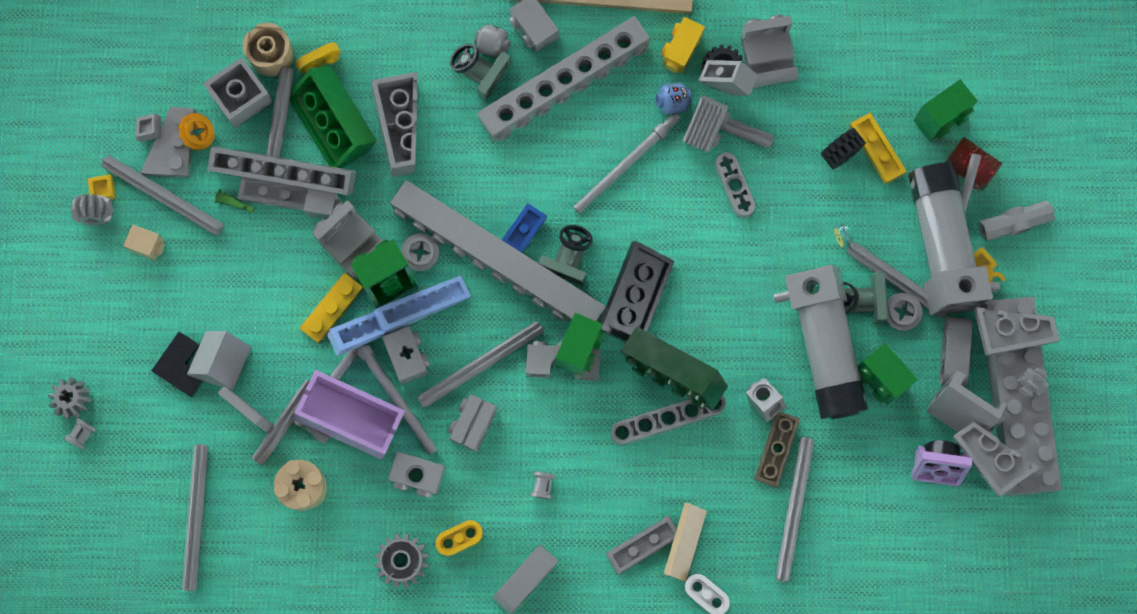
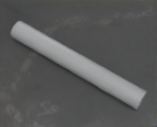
M978 154L971 155L961 191L965 213L981 159V155Z

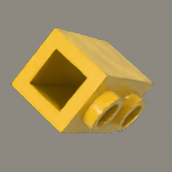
M686 17L683 18L681 24H675L671 33L674 37L671 43L666 42L661 52V55L664 56L662 64L669 71L684 73L704 34L705 26Z

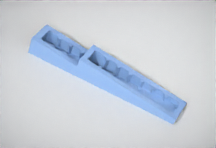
M460 275L376 308L370 314L331 328L327 336L336 355L339 356L467 300L471 295Z

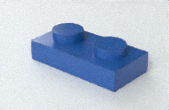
M527 203L502 241L523 253L546 221L547 215Z

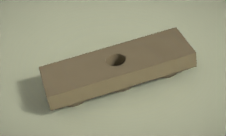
M783 412L774 416L754 477L755 481L775 488L778 487L800 418ZM774 445L781 447L780 453H776L773 450Z

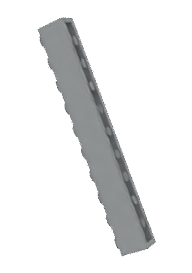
M406 180L390 202L394 210L393 213L402 220L408 218L414 222L412 225L419 231L424 233L426 230L433 234L432 238L441 245L447 243L452 246V251L458 256L464 258L466 255L473 260L471 263L481 270L488 269L492 272L491 276L499 282L507 281L513 285L511 288L522 296L527 294L532 297L531 301L540 308L546 306L551 309V314L561 321L566 319L571 322L575 312L597 322L601 319L606 307L605 305Z

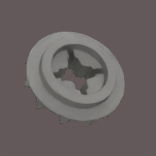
M414 234L405 240L401 253L411 269L427 271L436 264L439 257V247L431 236L427 234ZM421 244H423L424 252L428 254L422 255L420 261H418L417 254L411 251H418Z
M898 293L891 296L886 302V321L895 330L908 331L916 327L920 322L922 307L914 296L907 293ZM906 304L905 312L909 313V316L905 315L899 320V313L896 312V309H901Z

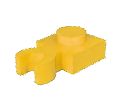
M983 247L979 248L974 253L976 266H986L990 283H992L994 277H1000L1004 282L1006 280L1005 276L993 270L998 264Z

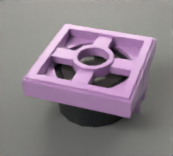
M946 440L928 442L924 447L918 446V450H916L911 479L960 486L972 467V458L967 457L964 452H961L959 445Z

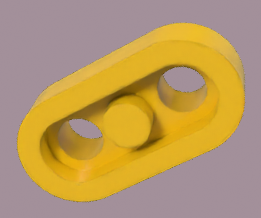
M328 43L300 57L295 64L300 73L306 74L310 68L321 67L338 61L341 50L337 43Z
M473 520L456 525L438 535L435 542L436 549L444 556H452L474 546L483 537L482 527ZM468 529L475 530L474 537H467L466 532ZM447 539L453 541V546L449 549L444 546V542Z

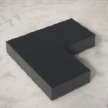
M178 332L151 371L192 398L204 381L188 376L187 373L190 367L187 364L200 345L183 333Z

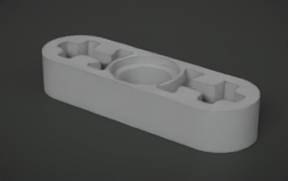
M728 152L722 153L717 157L715 163L716 171L734 214L739 218H748L755 209L754 199L736 157ZM723 159H725L727 162H731L729 167L731 175H729L727 178L724 177L728 175L727 168L725 166H720L722 165ZM731 180H738L742 188L739 191H732L728 183ZM743 193L746 194L742 196L743 203L750 205L747 212L744 209L738 208L741 204L738 196Z

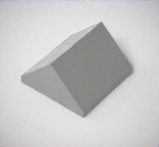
M206 331L187 375L220 387H227L233 391L250 353L251 346L227 331Z

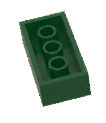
M637 326L621 350L626 357L625 361L632 366V370L642 377L647 374L652 377L651 381L660 387L667 385L672 388L671 392L680 398L687 396L692 399V404L702 410L707 407L713 411L728 387L717 369Z

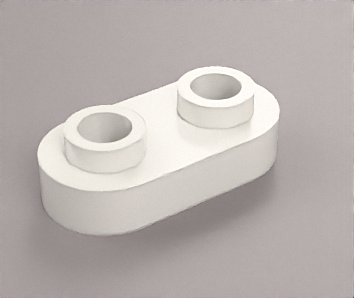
M695 574L686 580L685 591L687 595L708 613L724 614L728 610L730 605L728 596L705 576ZM695 582L700 583L702 586L699 592L693 590ZM714 598H718L721 601L720 607H713L712 600Z

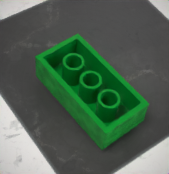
M394 239L378 243L375 246V250L368 254L364 252L357 255L353 259L354 262L350 264L376 308L383 306L417 286L409 264Z

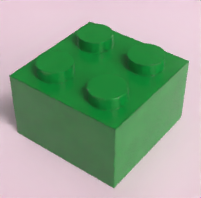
M959 79L925 103L913 121L930 142L935 138L941 140L951 132V128L955 125L959 127L969 119L968 116L975 111L973 107L978 100L962 80Z
M575 312L555 357L556 366L582 377L585 371L590 372L595 361L593 352L595 349H600L604 340L603 324Z
M883 343L858 365L860 379L863 384L866 385L868 383L874 390L872 392L874 397L880 403L884 402L886 405L895 400L918 380L886 343Z

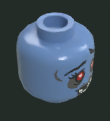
M673 83L661 86L655 100L657 107L661 108L663 113L671 115L684 113L688 106H691L692 97L690 89L686 88L684 84Z

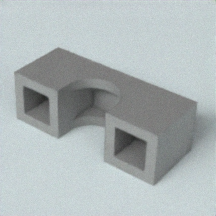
M534 341L533 345L528 344L526 377L550 378L551 368L556 363L555 357L561 343H557V346H547V342ZM595 349L593 352L595 361L590 372L585 371L583 377L574 373V380L598 381L600 349Z

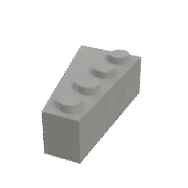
M418 72L371 81L372 96L391 177L411 174L415 171Z

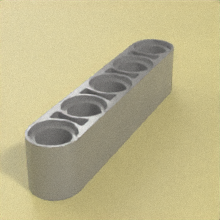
M722 395L719 400L720 408L718 410L712 411L707 407L702 410L691 403L692 399L620 421L612 427L611 439L616 445L625 446L718 416L725 408L726 399ZM687 406H694L698 412L697 416L688 417L685 414V408ZM665 413H670L674 416L675 422L667 425L663 423L661 416ZM646 420L650 422L652 429L649 432H642L638 424ZM619 428H625L629 436L625 440H620L616 437L615 431Z

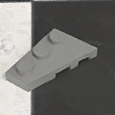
M170 107L161 127L160 138H156L140 174L143 176L189 178L192 148L184 146V142L178 137L180 133L177 127L180 125L181 119L186 115L196 113L194 108ZM194 126L193 130L189 134H194Z
M972 422L953 436V439L966 456L972 458V464L998 498L1040 468L1026 460L1014 449L1012 450L1003 444L997 437L975 422Z

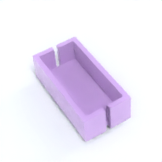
M315 370L305 390V394H303L294 412L293 420L382 460L405 410Z

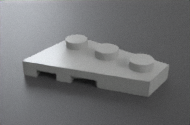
M980 307L974 309L986 356L1060 341L1054 317L1027 313H1010L1003 310L994 311Z

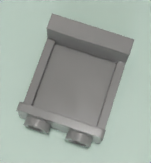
M957 370L933 397L926 412L956 432H960L972 422H975L991 433L994 428L993 426L996 425L998 427L1004 420L1006 414L1003 412L1007 404L1002 402L995 408L963 387L961 384L966 375Z

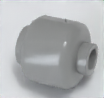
M490 24L479 28L474 40V44L480 53L493 58H498L502 51L507 53L511 43L506 30Z

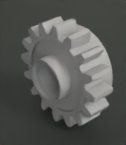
M398 533L395 534V540L387 537V544L385 546H378L382 550L381 553L375 554V557L379 559V563H376L374 566L382 570L378 576H386V584L391 583L393 580L395 588L399 587L400 582H403L405 588L409 587V581L417 584L416 577L418 575L425 576L421 571L422 568L429 567L428 564L424 563V559L428 558L429 554H422L425 545L417 546L419 539L415 537L410 541L409 534H405L403 539H401ZM400 554H406L408 563L406 566L399 568L395 562L396 558Z

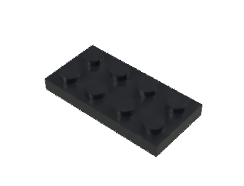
M632 241L600 320V323L603 324L602 331L624 343L627 342L636 326L647 332L673 267L674 260L637 241Z

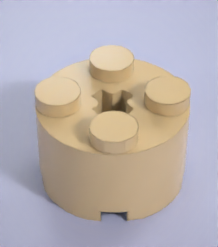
M273 23L258 24L253 30L248 31L243 39V52L256 73L273 77L280 75L282 67L291 66L294 59V49L288 35L278 25Z
M291 460L277 472L274 479V493L283 505L296 511H307L322 503L327 493V482L323 472L311 462ZM303 481V484L306 485L305 488L298 490V487H296L297 483Z

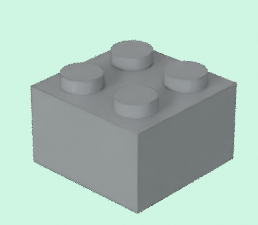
M242 57L203 83L234 128L273 103L266 89Z

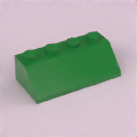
M330 65L310 68L291 90L290 102L329 166L343 168L365 155L377 142Z

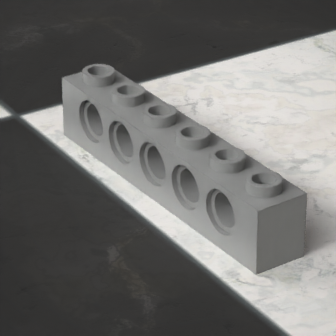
M211 147L208 171L344 195L353 194L356 171L223 147Z

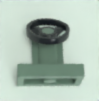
M473 44L462 45L450 58V67L454 72L462 73L480 84L477 88L478 97L485 101L511 64L510 55L503 51L495 63L491 64L479 56V50ZM469 48H473L475 53L470 55ZM464 51V54L459 58V62L454 65L457 56Z
M568 225L562 228L559 239L562 244L555 260L541 255L538 264L563 279L583 286L586 272L577 269L584 251L590 248L593 238L587 229L577 225ZM570 230L580 231L587 237H582L577 233H572ZM564 232L566 233L568 239L563 237Z
M875 272L871 276V288H855L852 284L843 282L844 285L851 287L845 288L847 302H843L846 315L857 312H873V324H883L887 320L885 272Z

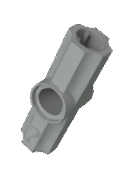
M1048 200L1025 208L1018 206L1003 212L1002 215L980 221L979 231L985 242L1009 234L1010 236H1015L1030 230L1032 227L1053 221L1055 219L1054 210Z

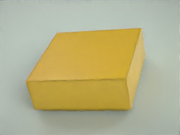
M111 174L87 178L90 195H101L102 197L109 198V200L116 199L114 180Z

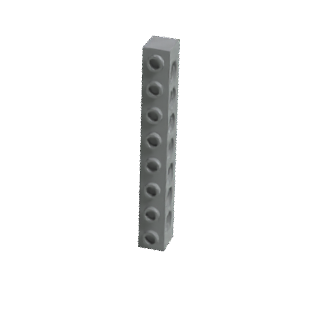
M633 16L477 113L478 120L493 142L498 139L502 141L509 137L514 129L518 127L521 129L527 126L535 116H543L551 109L550 107L556 103L562 104L574 92H582L588 88L590 82L595 79H603L609 74L611 69L624 66L632 56H640L645 53L649 47L650 37L637 18ZM620 42H627L630 46L621 48L618 44ZM605 53L610 58L608 60H601L598 56ZM586 65L589 66L591 70L588 72H582L579 70V68L581 66ZM564 77H567L571 80V82L566 85L560 83L559 81ZM547 89L550 90L552 94L550 96L544 97L540 95V92L542 90ZM526 101L532 104L528 109L520 107L521 103ZM503 114H510L513 116L512 119L509 121H503L500 119V117Z

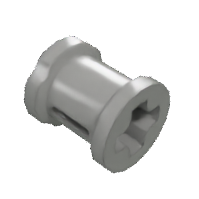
M77 418L76 426L70 435H66L64 439L83 450L85 448L84 443L90 434L97 429Z
M534 471L535 483L530 496L551 500L552 495H550L555 475Z

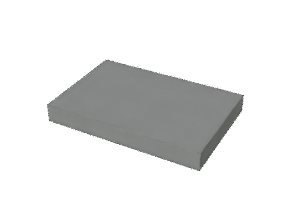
M223 387L218 392L221 397L267 433L274 426L227 387Z

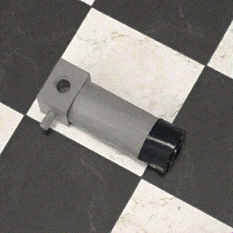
M949 162L936 163L913 170L909 173L908 178L913 201L916 205L931 279L923 284L925 293L928 296L927 304L930 316L946 314L941 310L948 309V314L974 311L976 307H981L993 299L992 292L999 291L1000 284L998 282H989L986 266H976L961 198L962 192L956 165Z
M828 265L785 276L788 291L776 293L773 295L775 303L790 300L792 309L798 311L821 420L850 417L868 410L863 382L860 379L843 302H847V296L840 268ZM819 284L820 289L816 294H814V286Z

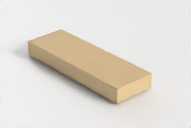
M689 503L684 504L664 571L665 575L682 581L687 580L707 510Z

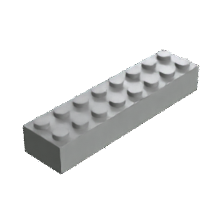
M1034 297L991 300L980 307L994 311L1003 310L1010 313L1037 315ZM1041 346L986 356L993 407L997 408L1002 402L1007 404L1003 412L1006 416L998 427L996 426L997 438L1012 450L1014 449L1020 453L1026 460L1040 467L1007 491L1005 497L1054 493L1062 490L1048 389L1038 398L1034 395L1027 398L1018 391L1021 384L1017 380L1025 370L1031 368L1034 371L1040 368L1045 372Z

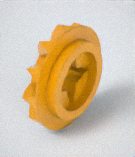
M191 113L181 119L180 125L177 127L180 133L178 137L182 139L184 146H188L192 150L206 149L214 140V127L211 121L202 114ZM193 126L195 130H203L197 136L189 134L193 130Z

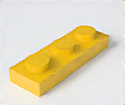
M871 112L850 123V129L855 128L866 142L863 150L885 185L906 174L907 170Z
M344 273L299 329L320 344L329 330L334 327L363 291V286Z

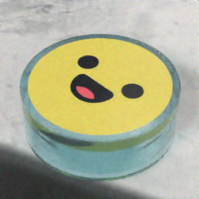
M842 223L834 226V234L840 247L850 246L852 239L846 225Z

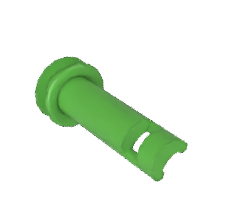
M219 189L216 193L215 203L219 201V205L225 203L242 210L247 208V212L253 213L255 210L252 206L241 203L234 197L226 194V190L222 193L221 189Z

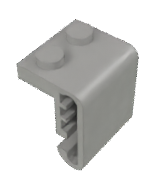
M775 15L767 20L752 19L744 23L741 33V45L746 66L758 75L753 88L798 80L797 66L794 67L792 60L795 56L789 34L792 26L791 16Z
M348 200L344 204H338L332 210V215L327 220L323 219L318 222L314 227L315 231L312 233L318 243L356 281L358 277L350 265L354 262L353 259L361 253H370L375 250V246L378 243L384 241L356 212L354 206Z

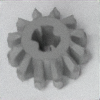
M78 195L72 201V218L75 222L82 223L83 225L100 226L101 224H107L111 220V215H113L112 202L109 198L102 197L101 195Z
M70 377L68 382L60 379V387L52 386L55 393L49 394L48 398L54 401L49 404V407L55 409L56 415L61 416L63 414L64 418L70 419L72 415L76 418L80 417V409L85 412L88 411L84 404L91 402V398L86 397L90 393V389L84 388L85 383L79 380L76 382L75 378ZM69 394L73 395V398L70 397L72 399L71 402L66 401V399H69L67 397Z

